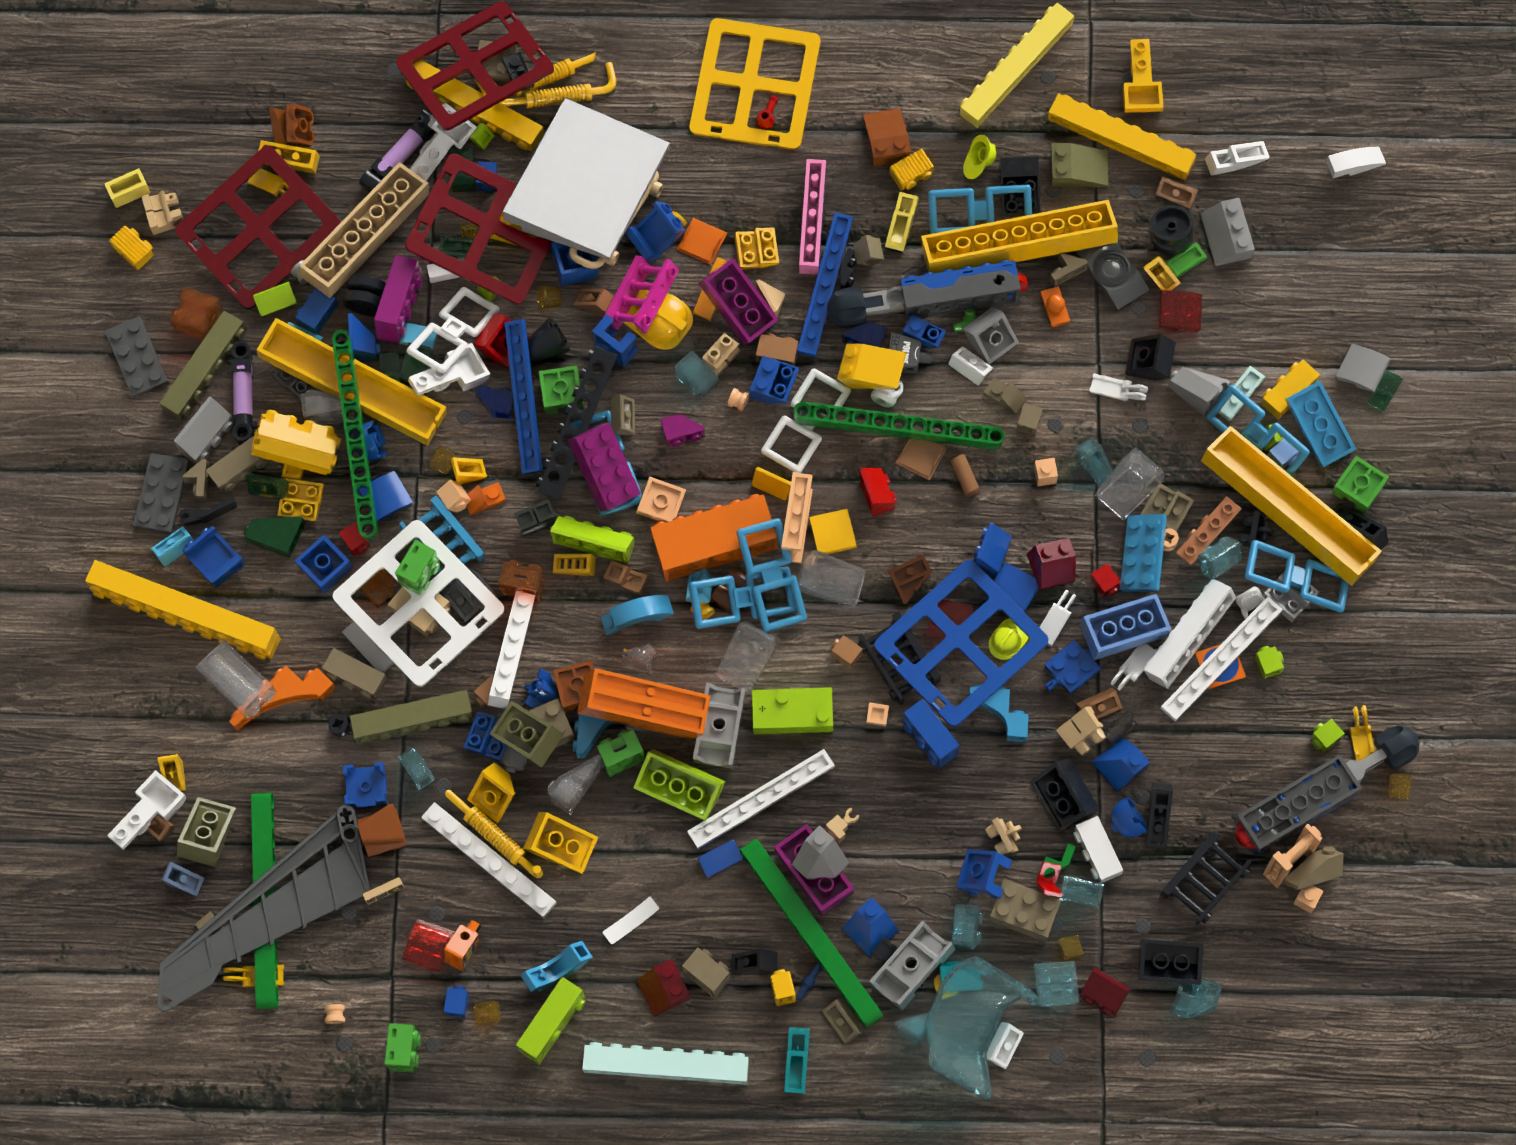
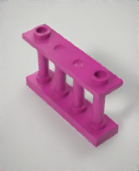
M635 256L605 315L607 314L613 318V322L610 325L613 330H619L622 322H632L643 333H647L679 272V269L670 259L666 258L662 267H652L642 256ZM648 274L657 275L654 283L644 282ZM639 290L649 291L645 299L636 298ZM631 306L641 307L637 315L627 314Z

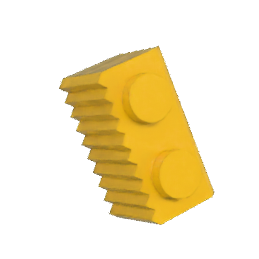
M920 149L891 165L889 173L901 191L904 189L910 190L916 185V182L928 180L933 175L932 173H934V166L923 149Z
M123 226L120 231L109 239L112 248L138 271L154 256L152 252L153 247L147 240H140V235L134 228L129 229Z
M782 969L773 972L774 975L770 977L775 1004L781 1006L796 1002L790 971L785 972Z

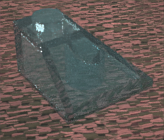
M1202 977L1201 985L1179 983L1170 1012L1175 1013L1177 1016L1191 1019L1214 1011L1222 985Z

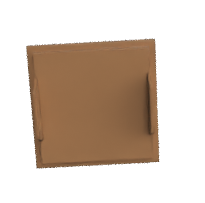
M908 439L895 464L930 481L948 448L937 442Z

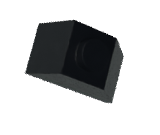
M756 949L732 954V975H765L778 970V956L775 951Z

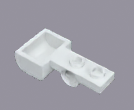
M446 103L442 105L448 114L457 112ZM433 117L428 126L436 133L431 140L424 144L419 157L410 170L427 181L451 146L454 145L456 148L461 149L477 126L468 120L452 130L445 131Z
M470 343L446 373L441 374L431 368L410 376L408 381L415 394L419 396L432 390L435 392L442 391L455 381L458 382L463 391H466L486 382L490 373L474 345ZM455 350L447 352L444 360L446 361Z
M156 770L136 790L135 793L141 800L107 835L123 850L137 835L143 834L148 829L151 820L157 814L167 821L186 801V796Z

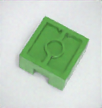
M577 365L539 371L546 415L557 414L559 409H566L568 404H573L575 397L572 394L575 386L580 387ZM583 399L577 402L580 410L584 409Z
M1355 456L1334 486L1332 494L1341 500L1343 498L1348 499L1355 504L1354 508L1365 515L1386 485L1389 476L1358 456Z
M415 540L395 571L399 584L418 595L422 591H426L430 584L429 579L440 568V561L436 557V550Z
M634 730L622 731L618 734L619 738L612 741L610 738H607L597 746L600 759L609 777L645 761L644 751Z
M389 1023L385 1065L389 1071L414 1073L415 1067H418L419 1055H417L416 1050L421 1045V1035H419V1031L415 1030L414 1025Z

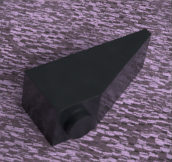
M1341 503L1333 509L1335 513L1380 550L1388 544L1387 528L1382 524Z
M1152 782L1146 847L1167 848L1173 796L1172 784Z

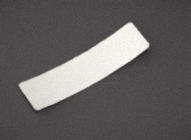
M648 897L635 909L604 930L603 934L613 944L659 910V907L651 897Z

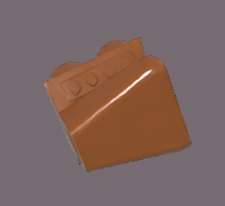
M286 104L285 110L269 107L275 143L307 148L312 146L314 133L311 125L314 122V116L311 108L297 104Z
M393 803L388 804L371 816L358 819V829L368 857L377 856L383 852L392 849L396 850L407 845L400 818Z

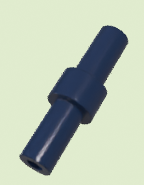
M815 963L808 976L805 975L801 981L802 985L795 994L797 1000L801 1001L808 989H811L815 984V978L823 968L820 964Z

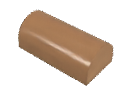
M962 454L952 459V467L965 496L972 497L980 494L979 486L965 455Z
M157 814L151 820L147 831L157 840L164 841L173 832L175 826Z

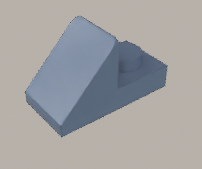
M169 862L161 881L171 888H177L192 896H197L204 877Z

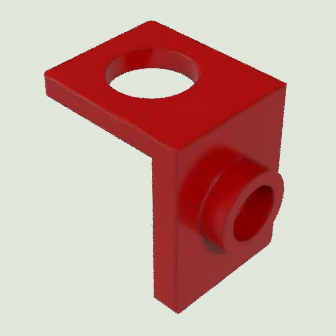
M1042 862L1035 882L1042 894L1062 898L1063 893L1056 886L1062 868L1061 865ZM1048 868H1053L1054 875L1050 878L1044 877V871Z

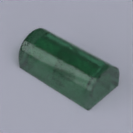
M441 236L439 251L451 257L465 258L474 239Z
M252 473L246 476L249 494L283 499L288 493L289 484L286 479Z

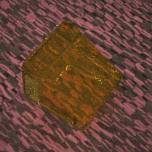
M542 286L538 289V308L561 306L560 288Z
M438 446L430 466L447 475L452 467L451 458H456V455Z
M1391 774L1388 797L1409 799L1412 776Z
M1078 935L1059 938L1058 942L1064 960L1084 955Z
M489 1000L474 1004L476 1025L501 1021L498 1001Z

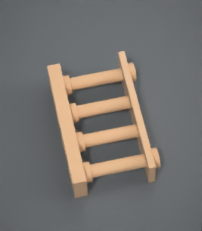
M795 472L792 475L781 549L790 551L793 563L802 564L813 491L811 489L812 475Z
M1307 824L1297 839L1295 846L1286 854H1281L1278 851L1272 856L1263 875L1276 888L1282 885L1293 864L1303 855L1308 858L1315 852L1322 840L1320 831L1316 827H1311Z

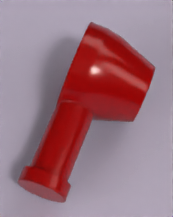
M770 95L766 109L759 112L756 116L758 128L768 130L773 127L775 120L772 112L779 100L778 97ZM766 115L768 118L763 119L762 116Z

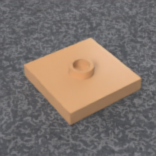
M649 477L636 513L659 522H670L677 517L686 489Z

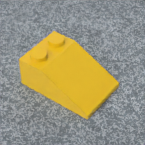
M846 344L837 379L850 389H897L906 353L866 344Z
M539 812L523 849L583 874L598 837L547 812Z

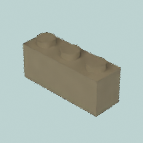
M254 437L248 439L206 470L209 478L222 494L225 491H231L235 484L249 478L253 471L263 468L267 461H269L268 459L251 455Z
M333 648L322 667L325 676L331 681L335 682V680L342 682V686L349 690L354 688L360 691L359 694L366 699L371 697L376 700L388 680L384 673Z

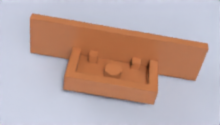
M1226 496L1209 516L1206 515L1199 524L1201 525L1198 529H1193L1187 536L1188 540L1176 554L1191 566L1242 508Z

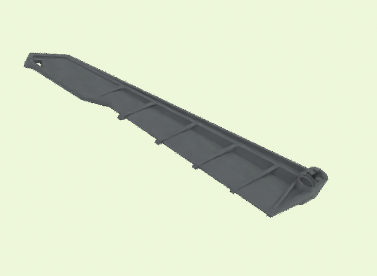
M342 805L331 817L160 963L157 1006L161 1012L168 1011L211 986L223 964L236 958L239 963L241 962L240 956L270 942V945H273L274 939L301 926L305 928L307 923L334 910H339L340 907L362 897L363 893L370 891L355 811L351 806ZM343 812L349 815L348 825H345V818L342 816ZM352 831L355 837L353 839H346L344 833ZM340 837L343 845L328 854L327 846ZM323 850V859L300 875H296V870ZM292 873L293 879L265 898L264 894ZM261 897L260 903L233 921L234 916ZM228 921L230 922L227 926H225L224 928H222L221 930H219L217 933H215L214 935H212L211 937H209L210 934H212L214 931H216L218 928H220V927H221L222 925H224L226 922H228ZM163 996L172 1000V1002L164 1005Z

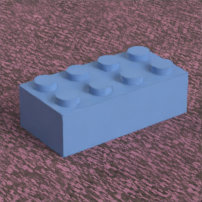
M1157 594L1084 616L1080 623V628L1094 660L1166 638L1171 631L1170 624Z

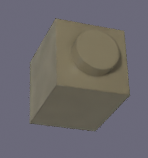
M865 235L853 243L858 265L872 267L884 260L880 238Z
M1024 403L1017 424V431L1035 436L1043 408H1040L1035 403Z

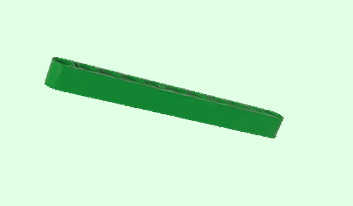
M338 330L332 336L358 530L365 540L371 541L378 535V525L353 347L349 334L344 330ZM340 337L347 338L344 344H338L337 340ZM347 355L349 356V361L341 363L340 358ZM347 374L352 375V379L349 382L342 381L343 376ZM347 394H355L354 399L346 401L345 397ZM351 412L357 413V417L354 420H349L348 415ZM359 431L360 436L357 439H351L350 435L352 432ZM356 450L363 451L360 458L353 457V453ZM364 469L365 475L363 477H356V471ZM361 488L368 489V493L365 496H359L358 492ZM364 507H369L371 512L366 516L361 515V510ZM367 526H372L373 532L369 535L364 534V529Z
M809 402L797 403L793 412L794 421L800 425L991 450L999 449L1005 437L1004 431L998 427ZM803 410L807 415L800 416L797 412ZM824 413L826 418L820 419L817 417V414ZM842 415L845 417V420L838 421L836 417ZM862 418L865 422L859 424L855 419ZM880 420L884 425L877 426L874 422ZM901 423L903 428L897 429L894 427V424ZM918 425L921 426L923 430L915 431L913 427ZM939 428L942 433L936 434L933 432V429ZM952 431H959L961 436H954ZM978 433L981 438L974 439L971 434ZM995 435L998 436L1000 440L993 441L990 437Z
M272 792L251 795L253 883L275 865L274 798ZM276 885L264 894L265 898L276 891ZM261 897L253 902V907L261 902ZM277 939L273 940V945H270V942L254 949L257 1010L278 1008L279 1005L278 984H276V980H278Z
M755 838L739 849L744 859L816 960L823 967L864 1027L867 1028L882 1018L883 1015L759 840Z

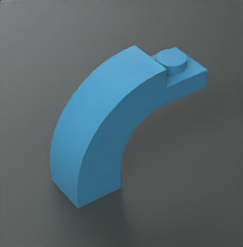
M654 595L637 598L617 605L610 609V613L601 617L606 636H612L633 624L645 621L660 622L674 613L669 596Z
M579 941L569 945L550 961L524 971L521 977L531 992L536 990L540 992L557 984L562 977L567 978L593 957L583 941Z

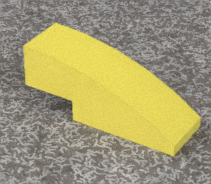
M899 193L885 244L886 248L904 252L917 208L918 196Z

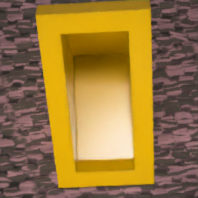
M451 458L456 481L461 485L487 477L482 459Z

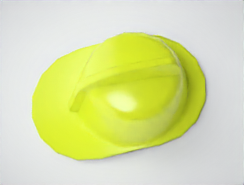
M985 135L976 136L970 146L963 165L964 175L968 179L977 178L996 159V145L990 143Z
M1008 618L991 635L989 650L995 658L1008 660L1024 646L1029 637Z

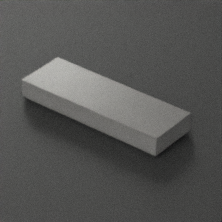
M355 622L342 631V634L376 670L384 673L395 664Z

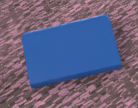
M734 839L698 857V861L707 878L743 860Z

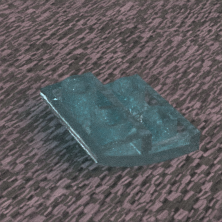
M1075 961L1034 963L1038 1007L1079 1004Z

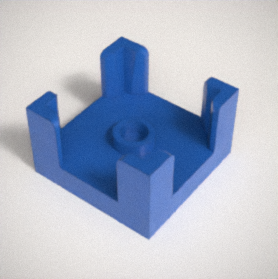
M606 314L592 330L594 345L616 354L617 358L615 361L625 367L639 351L637 346H633L637 341V337L628 332L618 342L613 338L616 333L610 327L613 318Z
M383 762L373 763L374 767L365 768L343 765V775L346 779L345 805H349L353 809L385 807L388 805L386 767Z
M967 849L956 888L971 896H978V892H984L991 897L1001 898L1003 888L994 884L993 881L998 864L1009 869L1012 860L997 851Z

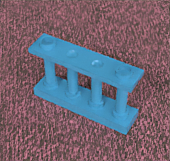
M437 495L430 499L432 504L431 510L418 520L425 525L435 516H441L444 520L443 524L432 533L438 538L447 530H453L456 534L454 536L455 539L449 542L446 547L452 551L458 545L462 546L464 544L468 550L465 555L459 558L463 564L475 558L479 563L485 560L484 552ZM403 521L399 523L401 527V530L399 532H401L404 528L407 527L403 523ZM439 568L435 576H437L442 571L441 568Z

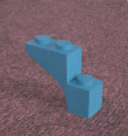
M981 685L970 687L969 696ZM1002 686L980 706L1002 720L1007 733L1006 741L1026 742L1029 714H1024V711L1020 710L1009 713L1010 689Z
M579 715V721H575V733H578L577 740L573 741V752H576L577 758H585L602 732L608 726L615 724V722Z

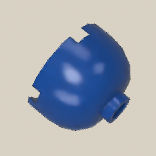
M374 421L363 424L369 461L387 456V450L383 448V445L386 444L384 435L378 425H373ZM355 431L353 439H357L360 436L359 431ZM356 450L355 453H358L361 457L363 451Z
M1129 797L1115 804L1111 811L1112 822H1110V825L1115 833L1120 832L1124 837L1135 838L1147 832V826L1140 811L1137 812L1134 808L1136 805Z

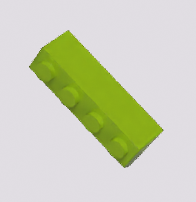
M559 516L550 531L553 544L628 564L635 544L634 537L630 533L624 531L620 533L614 532L613 529L602 526V528L596 527L588 521L578 522L570 516Z
M652 749L647 753L633 788L706 821L718 801L726 781Z

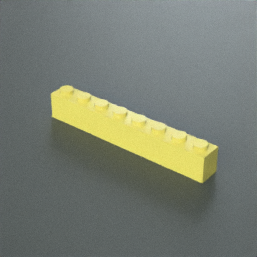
M1058 3L1053 7L1050 6L1044 13V17L1034 23L1032 30L1022 36L1020 43L1010 49L1008 56L1005 59L1002 58L997 63L996 69L993 72L990 71L985 76L984 82L981 85L978 84L973 89L972 95L961 102L960 115L978 128L1073 25L1074 15Z

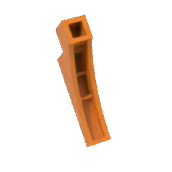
M285 666L283 669H278L273 676L274 678L269 683L265 682L255 696L249 697L245 702V706L241 710H236L231 715L229 722L233 728L239 731L258 715L283 704L302 700H320L323 702L336 687L318 668L314 671L310 670L302 681Z

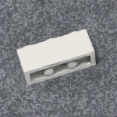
M1096 816L1076 825L1073 835L1078 844L1081 843L1084 849L1082 850V855L1085 861H1089L1092 866L1090 871L1094 880L1098 879L1101 884L1122 875L1123 868L1099 817Z

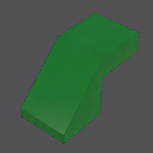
M1067 845L1061 862L1049 857H1045L1044 861L1061 865L1060 872L1065 871L1069 867L1076 846ZM1048 868L1044 871V877L1046 878L1054 875L1053 868Z

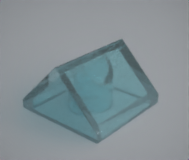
M935 1011L895 1021V1033L921 1047L934 1024Z

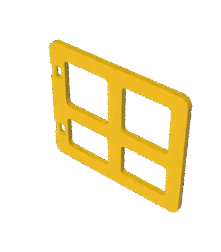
M719 18L713 19L710 23L689 126L690 132L698 136L716 137L762 146H774L781 149H799L802 142L820 48V36L816 33ZM722 34L750 38L745 70L742 74L715 69ZM765 40L806 47L800 80L798 82L759 77L757 75ZM713 84L741 89L733 124L705 120L710 90ZM755 91L796 97L791 127L788 133L747 126ZM711 128H721L722 133L711 132ZM769 136L780 138L779 142L768 141Z

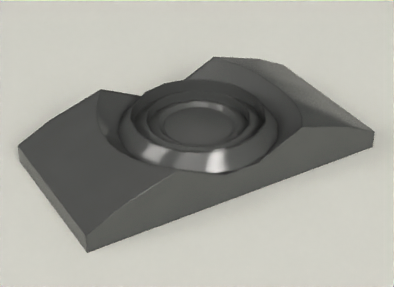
M1118 243L1074 251L1078 258L1087 260V271L1117 311L1149 292V288L1141 274L1129 262Z

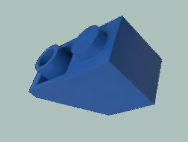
M911 315L903 329V336L920 340L921 347L938 348L946 333L945 330L914 315Z

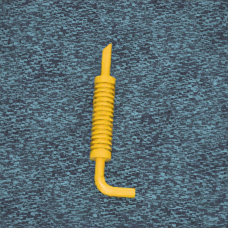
M596 52L573 62L568 58L553 64L554 72L534 83L533 88L518 92L513 96L518 97L526 91H533L541 86L543 87L575 74V68L594 61ZM478 84V86H479V88L481 89L482 93H483L484 95H486V93L484 92V90H483V89L481 88V86Z
M611 62L605 64L608 84L603 87L591 88L590 84H581L580 87L579 85H576V87L573 85L569 86V88L568 86H565V88H554V90L550 88V90L532 91V93L531 91L524 92V97L505 99L498 104L502 107L525 104L528 109L533 108V106L534 108L540 107V105L542 107L544 105L551 106L555 105V103L559 105V103L562 104L565 98L573 102H577V100L578 102H581V100L582 102L592 100V95L607 94L614 90L616 77L613 64Z
M451 790L445 792L446 797L465 814L463 819L478 831L481 836H484V839H487L514 866L519 863L535 878L542 877L543 872L540 866L532 865L525 858L526 851L509 838L503 830H500L476 806L470 808Z

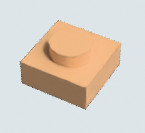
M869 703L866 724L886 726L889 705Z

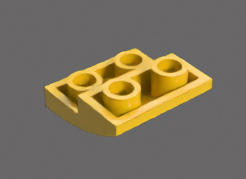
M756 228L755 231L735 232L734 238L738 265L742 270L779 264L774 228Z
M285 478L277 516H299L304 520L316 522L324 484Z
M847 509L809 517L818 556L857 548Z

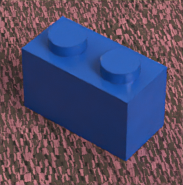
M316 288L308 294L307 302L297 310L295 318L298 325L318 335L337 308L338 302L335 297L329 298Z

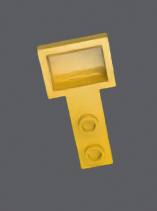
M1149 39L1130 40L1132 83H1124L1123 85L1124 113L1162 112V82H1152Z

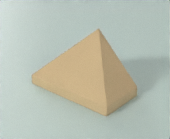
M757 280V291L778 318L785 293L761 280Z

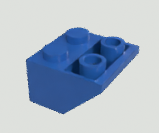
M763 356L750 387V398L767 404L787 403L799 367Z
M990 522L988 528L984 527L980 545H977L973 561L986 574L996 577L1003 564L1012 536Z

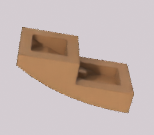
M614 561L610 562L603 577L608 582L638 595H642L650 579L647 575L630 570L628 566Z

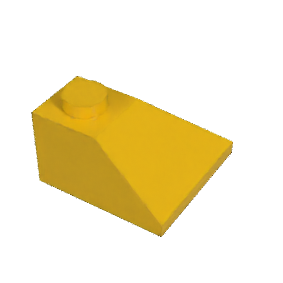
M494 762L481 772L467 798L470 803L497 824L502 819L515 795L510 774Z

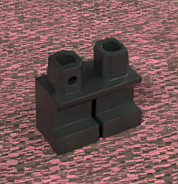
M549 499L532 505L533 512L531 507H527L514 513L524 537L554 525L556 515Z

